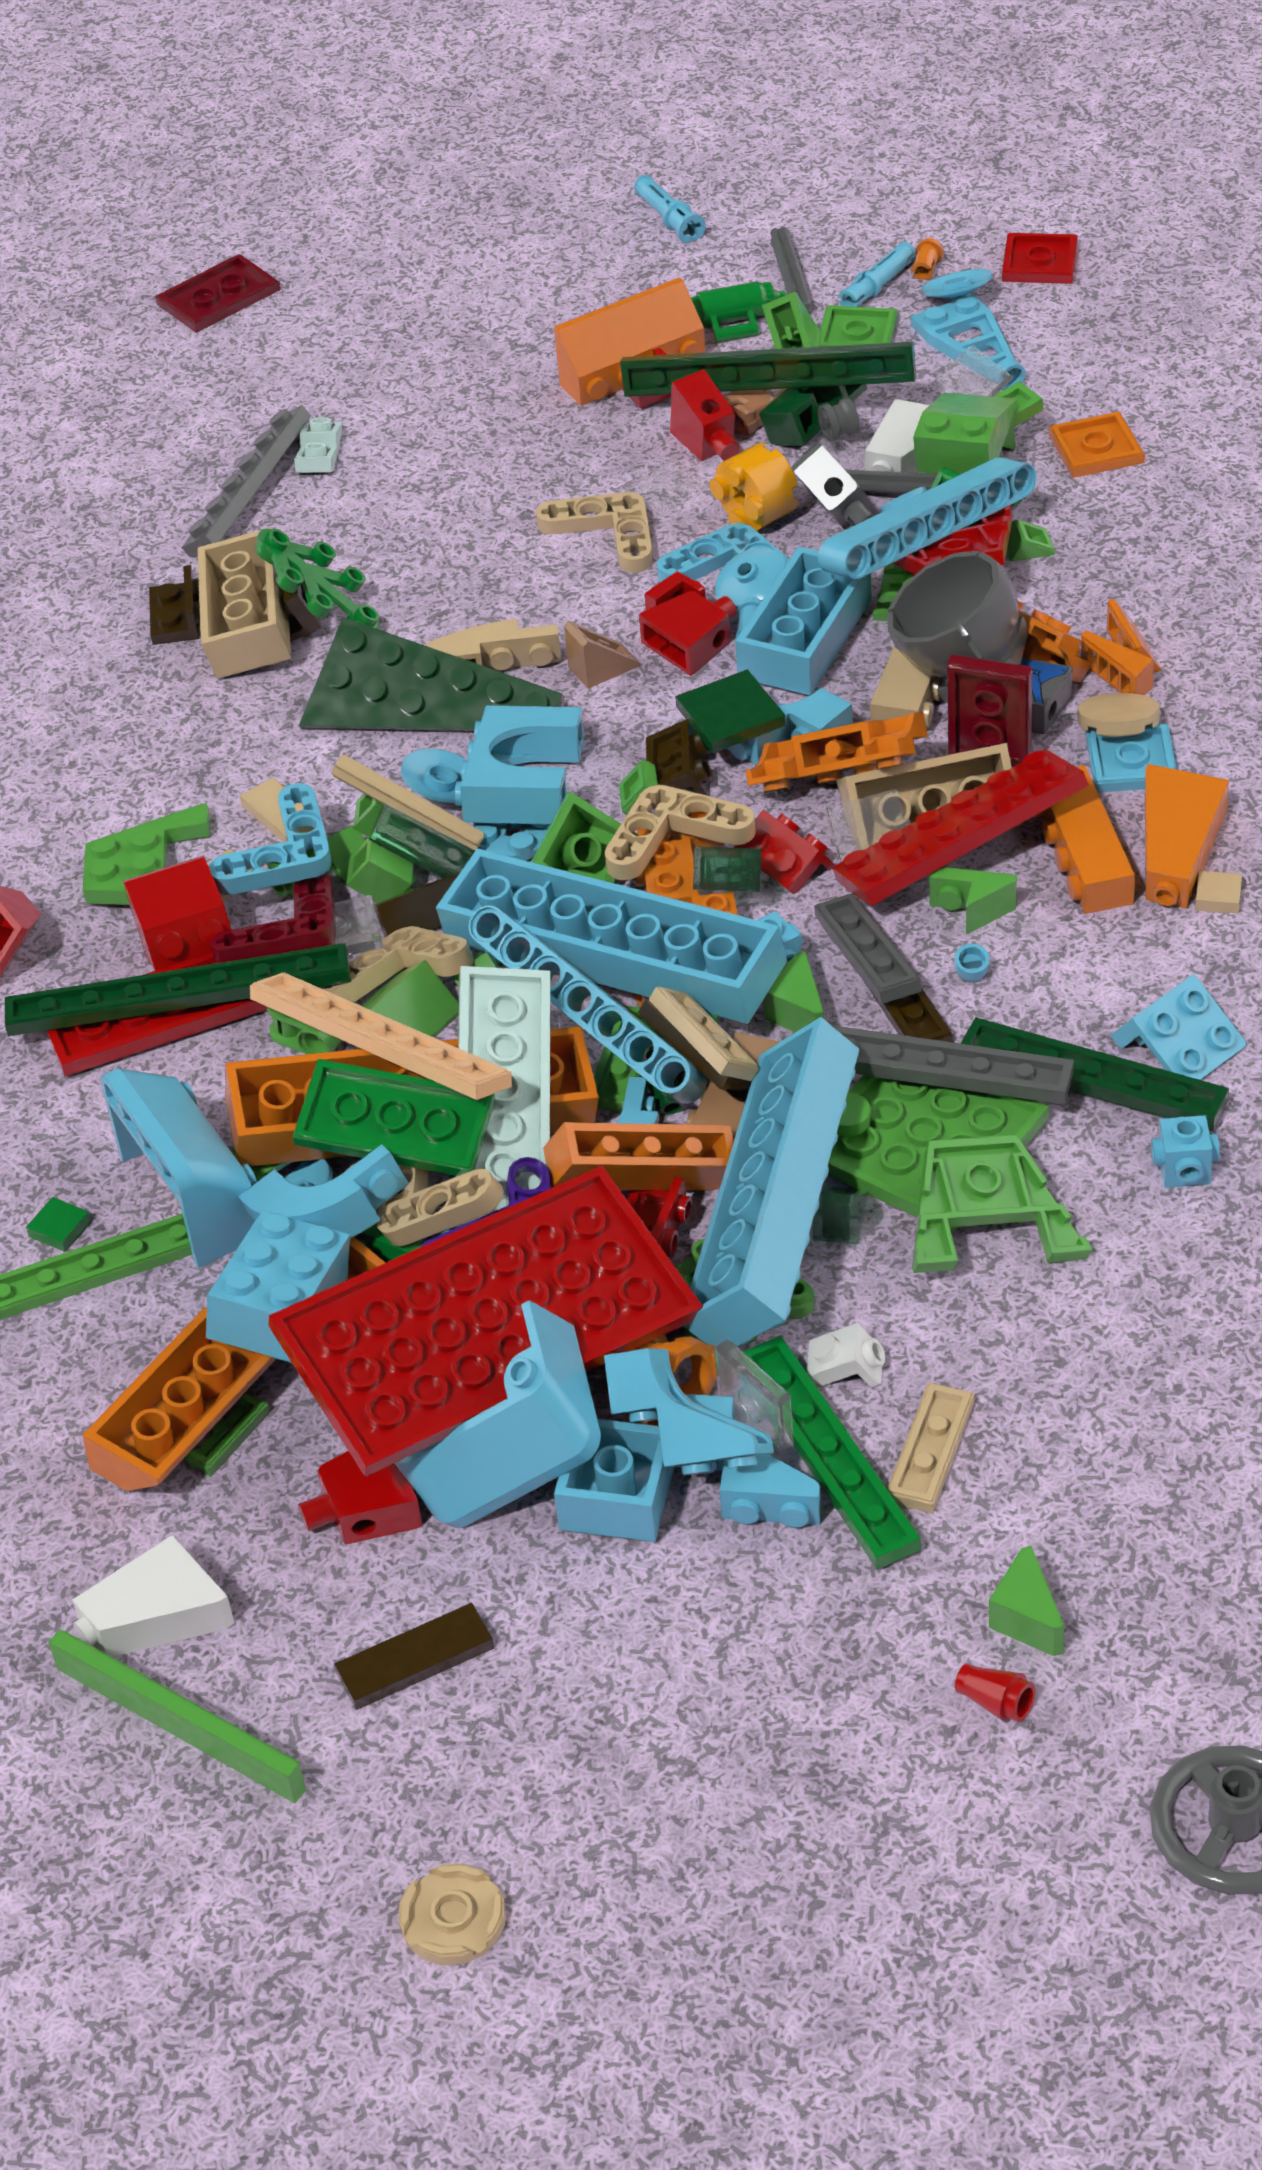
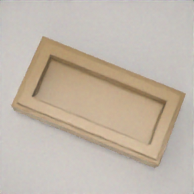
M272 777L240 795L241 806L282 842H286L287 837L278 802V794L285 787ZM301 803L294 804L296 811L304 810ZM310 826L302 827L297 829L295 832L298 833L302 831L304 833H307L312 831L314 828Z

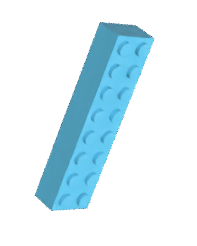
M478 848L436 906L443 932L466 939L470 949L484 953L487 951L472 938L468 926L472 914L478 908L494 906L518 921L594 983L650 997L656 987L686 992L707 1013L745 1024L750 1022L787 963L778 925ZM500 923L493 928L491 937L498 932ZM530 947L522 953L521 961L527 958Z
M822 1017L759 1055L757 1062L759 1070L750 1085L690 1289L703 1305V1308L696 1314L694 1321L683 1326L703 1342L718 1346L721 1355L739 1345L744 1346L748 1344L754 1337L770 1328H778L786 1321L791 1312V1297L801 1275L799 1268L804 1250L810 1242L809 1232L811 1224L820 1205L819 1195L823 1181L829 1172L828 1162L832 1148L838 1139L837 1129L841 1115L847 1106L845 1100L850 1083L856 1073L854 1067L859 1053L857 1046Z

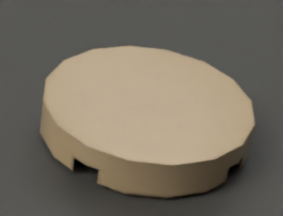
M1102 694L1088 698L1079 704L1077 709L1078 724L1085 731H1088L1089 726L1096 728V734L1105 737L1138 735L1145 732V725L1150 724L1152 728L1158 725L1160 705L1155 699L1140 694Z
M466 1864L440 1865L430 1869L429 1875L424 1876L419 1881L416 1878L407 1886L399 1903V1926L407 1946L423 1960L439 1965L464 1964L483 1956L498 1941L505 1926V1901L500 1889L482 1869Z

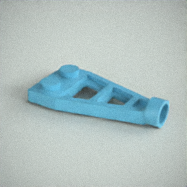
M975 295L963 296L956 301L938 307H931L911 316V326L929 345L994 384L997 383L1003 390L1019 381L1023 383L1026 376L1024 367L1014 359L992 312ZM973 328H978L982 336L961 343L950 337ZM990 349H994L997 353L984 359L975 355Z

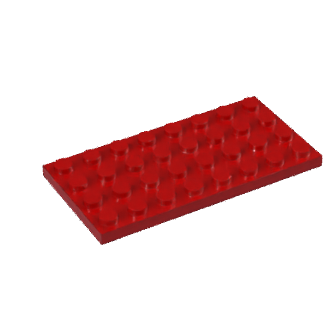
M601 1165L269 1315L268 1327L366 1477L444 1440L463 1422L507 1399L504 1385L505 1370L509 1362L517 1354L531 1347L521 1306L526 1301L530 1300L574 1325L585 1372L604 1364V1355L631 1351L694 1321L696 1314L703 1308V1305Z

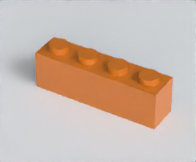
M1077 766L1084 771L1089 786L1038 813L1035 817L1042 816L1045 841L1048 845H1055L1054 855L1058 871L1067 873L1066 881L1070 899L1072 901H1079L1084 914L1133 905L1135 874L1086 766Z
M564 1122L543 1147L550 1175L551 1188L602 1165L619 1190H669L676 1176L685 1178L686 1190L711 1191L719 1189L734 1140L730 1125Z

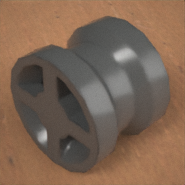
M849 397L839 400L838 404L834 406L827 403L818 407L820 428L827 441L837 440L840 434L846 433L850 436L859 433V416L853 401Z

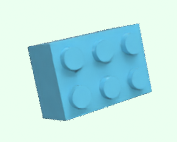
M262 1210L207 1294L206 1338L291 1362L268 1327L269 1315L346 1281L348 1277L350 1234Z

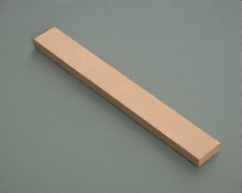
M281 973L250 985L251 1000L475 1100L512 1087L511 1071L289 974Z

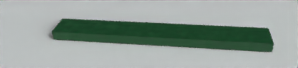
M914 342L622 357L620 361L624 397L671 394L672 382L702 369L707 372L720 392L915 382L917 378Z
M346 943L7 996L5 997V1029L9 1037L250 998L251 984L281 973L289 974L316 987L351 982Z

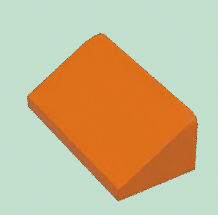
M1115 599L1108 600L1106 631L1112 641L1154 659L1153 673L1161 671L1160 665L1135 623Z

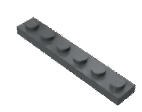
M303 405L289 412L287 409H283L269 421L272 425L270 429L262 433L254 441L255 449L239 461L237 466L240 469L238 472L230 476L222 484L221 488L224 491L205 507L207 514L195 522L188 530L190 536L181 548L189 557L194 558L198 556V547L219 542L310 419L311 415Z
M831 1025L859 1048L854 1067L856 1070L855 1074L1066 1104L1074 1073V1060Z

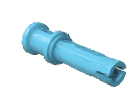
M649 175L640 176L636 180L634 189L637 191L635 193L641 196L662 216L664 225L670 230L674 229L682 242L688 243L702 237L706 228L705 220L701 215L692 213L690 206L686 202L675 200Z

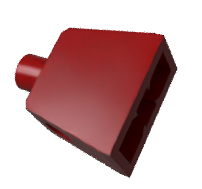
M702 369L672 382L670 433L701 461L719 455L725 461L737 455L740 446L734 439V411L707 372Z
M688 591L639 614L641 643L689 676H692L730 644L729 620L737 615L736 606L727 596H723L712 603L695 591Z
M349 1451L320 1465L317 1474L322 1495L298 1504L300 1515L307 1531L335 1522L346 1545L423 1527L417 1497L410 1483L395 1463L365 1477Z

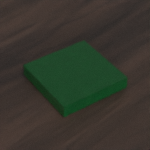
M748 669L675 696L677 709L712 753L786 726L785 714Z

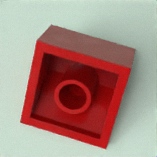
M204 856L123 881L145 957L154 970L212 952L210 946L211 939L221 932L232 930L223 900Z

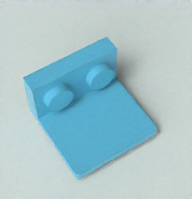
M1192 974L1110 1035L1121 1048H1124L1133 1040H1136L1139 1046L1145 1043L1165 1070L1199 1080L1246 1046L1244 1038L1195 974Z

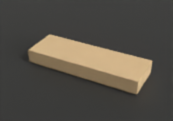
M656 987L649 1001L720 1075L748 1081L753 1080L759 1070L757 1064L688 993L664 987Z
M928 1382L887 1488L897 1505L930 1513L934 1512L973 1408L975 1393Z

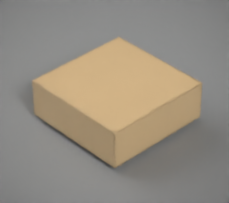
M1199 871L1195 911L1239 914L1242 874Z

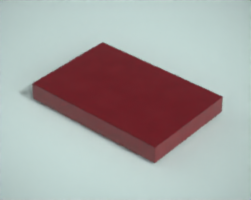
M237 254L155 296L159 307L197 333L280 291L281 287L280 281L241 254Z
M951 655L947 663L948 755L1007 743L1012 768L1022 763L1024 757L1030 754L1032 749V667Z

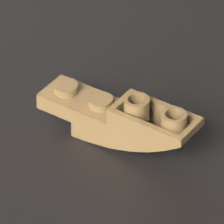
M517 619L498 621L457 631L424 644L433 649L494 670L562 663L557 624L518 629Z

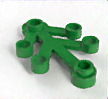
M265 528L258 533L255 545L257 554L266 562L274 564L277 573L276 582L283 590L295 593L302 584L308 601L306 607L311 614L318 618H325L333 608L334 603L348 615L347 619L376 629L378 628L379 614L373 607L367 604H361L358 607L333 586L344 587L346 590L355 593L362 587L366 578L360 570L352 566L346 567L343 573L327 569L326 567L336 557L335 550L329 544L319 541L311 548L293 543L279 529ZM303 559L313 561L318 566L308 564Z

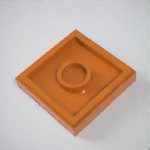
M1119 411L1049 426V437L1072 478L1144 463L1145 454Z

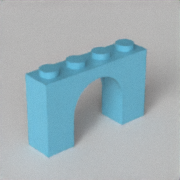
M486 706L482 720L475 722V741H469L468 761H463L462 781H457L455 785L456 806H462L463 821L469 823L551 824L567 795L565 767H521L513 765L526 762L579 763L584 742L582 707Z

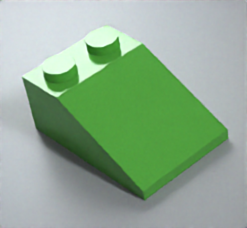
M944 392L922 412L915 430L913 441L917 472L938 474L942 467H947L959 474H963L994 458H998L1018 405L1017 399Z

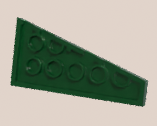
M342 617L298 726L300 729L452 730L474 732L475 722L482 720L486 706L561 707L564 696L562 693Z

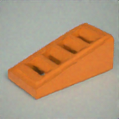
M1087 630L1081 634V658L1091 662L1089 670L1120 693L1146 695L1153 688L1154 659Z

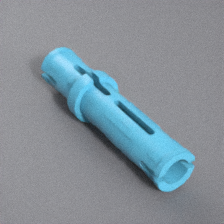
M901 242L889 254L873 265L871 269L863 270L856 275L854 282L839 293L838 298L842 299L839 301L840 305L859 307L866 299L876 297L884 284L915 261L917 256L913 254L916 252L915 248L908 242Z

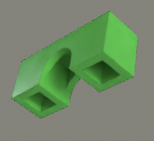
M363 793L356 801L353 829L360 831V833L368 838L350 856L346 886L378 903L410 891L415 882L413 865L418 853L416 836L420 825Z

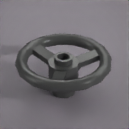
M1243 1745L1210 1746L1181 1758L1158 1782L1149 1807L1152 1837L1168 1864L1195 1885L1227 1895L1262 1893V1869L1257 1872L1229 1873L1218 1869L1232 1842L1247 1841L1253 1838L1262 1827V1781L1253 1771L1262 1772V1751ZM1215 1767H1226L1220 1773L1214 1769ZM1191 1778L1209 1798L1208 1821L1212 1829L1196 1858L1184 1850L1173 1832L1171 1808L1176 1794Z

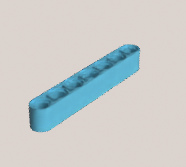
M1001 457L994 458L828 538L819 549V565L825 572L852 579H860L1027 497L1035 488L1037 479L1035 468L1031 464Z
M494 906L480 907L472 914L468 926L470 935L508 968L550 971V985L553 976L561 971L558 982L550 986V1002L658 1090L680 1103L688 1104L697 1101L703 1095L707 1083L706 1076L690 1060L518 921ZM500 923L498 932L491 937L493 928ZM530 947L527 958L521 961L522 953ZM591 996L589 1006L581 1011L583 1001ZM622 1020L620 1031L612 1036L614 1025ZM653 1045L654 1050L651 1057L643 1062L645 1050ZM685 1070V1079L679 1086L674 1087L676 1076Z

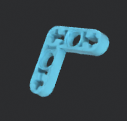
M732 523L665 554L657 561V573L659 582H662L676 571L696 580L724 567L736 555L754 548L772 549L778 552L786 563L789 561V558L751 526L744 523ZM707 553L715 555L709 558L698 557L701 554Z
M302 783L291 784L283 788L278 794L280 813L287 837L286 842L224 854L212 860L209 869L220 894L234 895L314 878L325 874L330 869L332 860L316 795L312 787ZM301 803L304 810L296 811L294 804ZM310 826L314 828L312 831L307 833L295 832L297 829L302 827ZM314 849L315 857L308 858L306 850ZM269 862L280 863L278 867L273 869L260 868Z

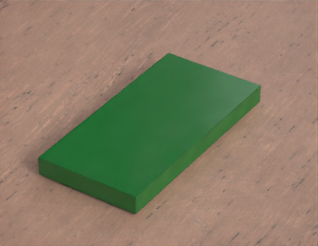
M317 1059L292 1138L294 1145L360 1158H364L382 1144L392 1154L397 1165L460 1176L476 1168L496 1100L495 1093L475 1100L430 1079Z

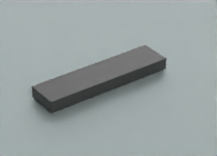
M853 893L814 905L815 916L821 926L881 1004L922 991L920 977Z

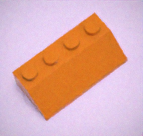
M680 277L554 326L560 386L580 406L623 390L620 366L622 357L653 356L652 350L658 347L667 355L706 353L704 327L685 283Z
M204 1307L84 1432L82 1437L89 1469L125 1491L159 1485L276 1358L206 1338L207 1308Z

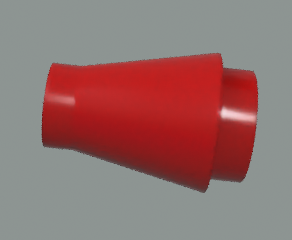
M965 1663L959 1669L955 1679V1691L957 1693L967 1696L1005 1723L1010 1722V1720L1022 1722L1030 1713L1035 1701V1685L1027 1681L1023 1673L976 1667Z

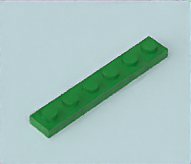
M780 1335L738 1353L739 1366L875 1568L878 1570L920 1551V1536L782 1336Z

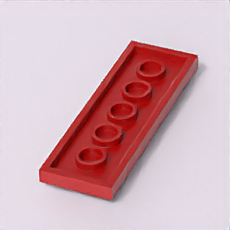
M1049 750L1032 752L1024 757L1022 763L1009 770H1002L992 774L984 784L973 790H965L956 794L951 799V802L939 809L921 813L917 816L915 822L901 830L889 831L882 835L879 842L872 846L849 853L844 857L843 862L832 867L838 883L869 906H873L1089 786L1083 770Z
M212 952L146 974L215 964ZM248 998L46 1030V1034L65 1077L265 1011L267 1006Z

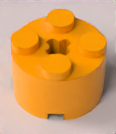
M758 443L718 465L715 478L710 480L709 487L713 496L720 500L728 514L730 524L744 523L757 531L796 509L799 497L793 500L792 489L798 486L797 480L790 468V464L777 449L769 451L764 448L767 444Z

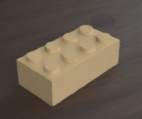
M261 530L198 547L201 645L217 679L233 674H241L244 671L266 665H275L281 661L291 659L289 616L281 603V596L284 595V590L276 582L277 573L274 564L263 560L255 550L256 537Z

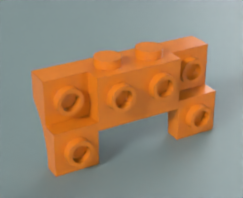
M1018 601L1019 617L1023 616L1028 624L1025 631L1028 633L1022 658L1072 666L1073 681L1080 684L1091 662L1078 656L1081 651L1078 647L1082 640L1068 634L1071 626L1039 610L1034 609L1032 615L1022 612L1021 609L1024 603Z
M914 712L906 716L887 720L863 721L791 736V740L766 743L763 745L761 757L755 767L745 770L748 786L763 785L764 792L788 788L787 780L817 776L818 783H825L841 779V771L854 769L855 774L902 765L901 757L916 754L914 740L928 737L924 712Z
M697 811L687 816L690 818H702L707 813ZM649 829L637 830L639 836L648 835L652 832ZM669 830L644 871L635 878L636 887H645V890H642L645 892L738 915L734 891L699 895L693 854L709 848L724 846V843Z

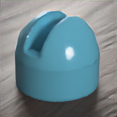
M966 944L956 951L954 968L959 978L966 982H976L985 976L989 969V954L984 947L978 944Z

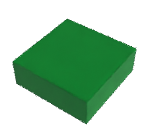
M52 1197L26 1226L30 1238L66 1252L92 1221L89 1211Z

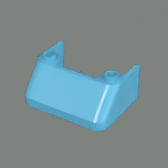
M116 1068L101 1075L100 1081L119 1156L123 1162H126L144 1153L178 1200L196 1266L198 1268L203 1267L236 1251L254 1224L238 1196L256 1184L257 1180L247 1163L240 1165L198 1108L195 1094L186 1081L180 1083L177 1078L172 1076Z
M530 1300L521 1304L531 1347L517 1354L509 1362L505 1370L504 1385L507 1399L463 1422L444 1440L395 1463L434 1517L451 1527L463 1528L576 1468L591 1459L599 1447L601 1439L600 1428L574 1325Z

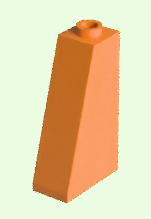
M1147 764L1144 792L1145 900L1157 902L1163 906L1188 908L1198 883L1199 871H1203L1228 809L1229 780Z

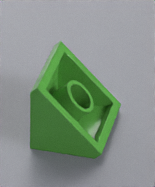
M568 792L531 862L614 883L616 879L607 873L605 850L621 823L574 793Z
M425 960L396 974L362 1005V1007L434 1038L459 1016V1003Z

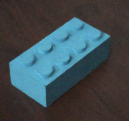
M798 546L735 640L737 673L748 669L761 684L812 695L872 600L871 573L860 579H852L825 572L821 569L818 562L819 551Z

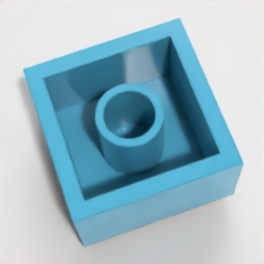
M597 1419L601 1439L596 1453L587 1462L562 1474L558 1478L554 1497L559 1530L656 1542L674 1467H664L659 1426Z

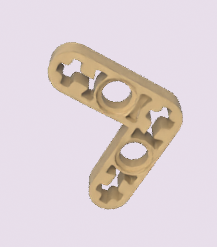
M623 492L552 500L542 503L536 509L537 526L543 533L562 534L614 528L618 563L621 569L630 573H638L647 570L652 565V545L645 500L638 493ZM588 512H597V513H599V514L593 515V516H584V515H583V514L588 513ZM628 531H639V532H640V533L634 534V535H626V534H624L625 532H628ZM638 548L639 555L632 556L631 549Z
M665 785L650 786L639 795L606 847L605 861L607 873L617 880H631L638 877L644 871L669 830L729 845L745 844L755 836L754 812L750 807L743 804ZM652 808L655 809V815L652 814ZM697 811L707 813L702 818H690L687 816ZM638 829H649L652 831L650 834L643 836L632 834L633 831Z
M409 926L394 931L350 961L351 982L319 988L354 1003L404 967L410 968L425 960L436 975L448 977L459 974L461 966H472L475 960L466 939Z
M398 1165L410 1184L401 1193L395 1194L378 1207V1216L381 1220L377 1222V1228L393 1245H407L488 1214L502 1200L503 1187L487 1169L482 1168L428 1187L429 1170ZM445 1201H447L446 1204L444 1205V1207H443L441 1210H439L438 1212H436L435 1214H433V1212L435 1211V1209H436L440 1204H442V1203H444Z

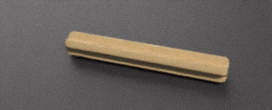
M341 755L332 769L331 774L333 777L469 853H474L483 840L484 834L482 831L346 755Z

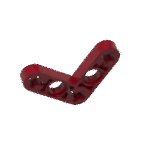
M323 874L294 883V918L227 930L215 935L210 941L215 963L333 945L336 941L335 896L330 877Z

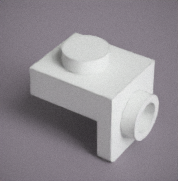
M859 1323L809 1340L807 1374L815 1386H824L858 1374L870 1387L881 1385L882 1365L885 1363L883 1347Z

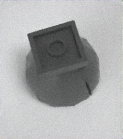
M984 552L953 553L925 566L899 589L888 608V632L895 647L917 668L928 675L940 677L937 692L944 702L948 701L947 663L951 655L1016 665L1021 664L1028 633L1025 632L1028 624L1023 616L1019 617L1017 595L1009 574L996 560Z

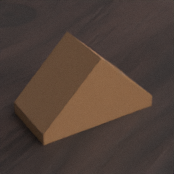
M569 620L565 624L564 632L568 668L588 689L635 669L641 664L622 643Z

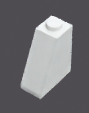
M898 399L893 401L865 450V471L922 473L917 472L913 436L922 412L930 405Z
M173 1535L72 1599L78 1617L73 1626L79 1638L91 1646L96 1644L103 1653L111 1657L224 1630L235 1624L228 1596Z

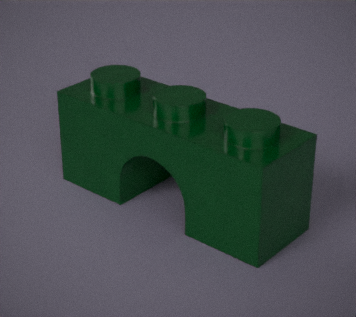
M866 384L787 388L759 412V416L771 444L776 446H804L821 431L818 420V407L820 405L828 403L834 406L838 404L839 400L848 397L854 401L868 388Z

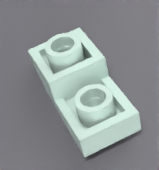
M326 417L313 418L309 420V423L305 424L299 433L301 448L294 458L296 473L332 472L336 463L342 434V422H331V419Z

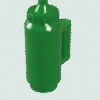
M755 281L700 291L691 299L703 327H711L716 343L758 336L759 331L755 318L765 315L762 305L787 294L785 291L773 289L771 282L760 283ZM743 320L748 321V323L739 324L723 328L719 327V325L733 323Z

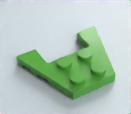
M202 803L85 843L83 893L86 903L130 905L123 885L124 880L167 867L168 843L210 836L208 804Z
M1017 1135L933 1140L928 1142L924 1152L912 1262L913 1273L950 1271L955 1269L958 1257L950 1227L1035 1221L1047 1263L1085 1259L1089 1257L1092 1249L1086 1237H1079L1071 1225L1070 1220L1072 1216L1064 1204H1057L1046 1188L1047 1179Z

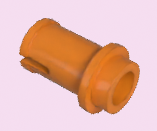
M926 238L918 243L916 247L917 256L911 267V273H914L913 277L915 279L930 280L932 278L936 263L940 262L944 253L942 245L938 240Z

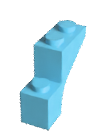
M820 688L803 700L777 705L785 714L786 726L726 749L737 759H745L756 765L761 757L763 745L766 743L791 740V736L853 724L852 704Z
M647 1348L604 1355L611 1414H629L630 1423L658 1419L664 1467L682 1466L683 1475L712 1472L711 1462L727 1460L728 1469L758 1465V1455L774 1453L772 1439L766 1432L690 1400L682 1392L674 1378L668 1349Z
M685 1394L693 1402L735 1419L734 1397ZM769 1454L758 1455V1465L728 1469L727 1460L711 1462L712 1472L715 1470L722 1471L719 1491L723 1519H733L741 1524H752L756 1521L781 1522L786 1526L794 1528L803 1527L806 1524L820 1525V1486L815 1479Z

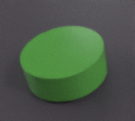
M847 1093L845 1100L847 1106L841 1115L837 1134L839 1136L851 1137L863 1133L869 1127L871 1111L869 1102L863 1096Z

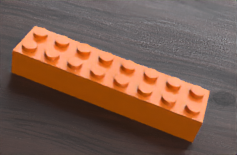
M581 1026L550 1029V1134H554L564 1122L595 1123L599 1097ZM458 1039L441 1040L458 1048ZM363 1049L225 1063V1099L235 1157L240 1165L247 1163L251 1167L350 1156L294 1145L292 1137L317 1059L419 1078H428Z

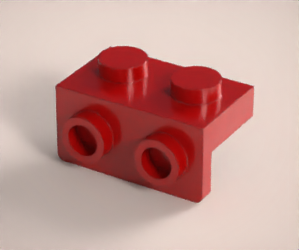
M764 809L755 819V836L749 842L735 845L732 848L736 853L793 895L800 891L820 864L829 871L835 866L825 855L829 849L825 844L810 833L805 839L797 834L801 828L782 813L776 819Z
M676 1176L669 1191L659 1189L631 1190L627 1199L667 1257L671 1258L677 1249L680 1223L686 1224L688 1222L692 1208L691 1196H686L685 1178Z

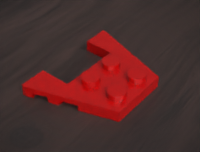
M1011 505L978 520L977 526L960 529L892 564L916 575L925 566L953 553L971 551L984 552L1000 565L1005 564L1012 525Z

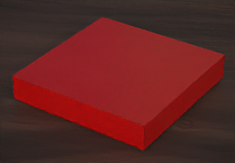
M1007 233L1002 282L1073 284L1078 235Z

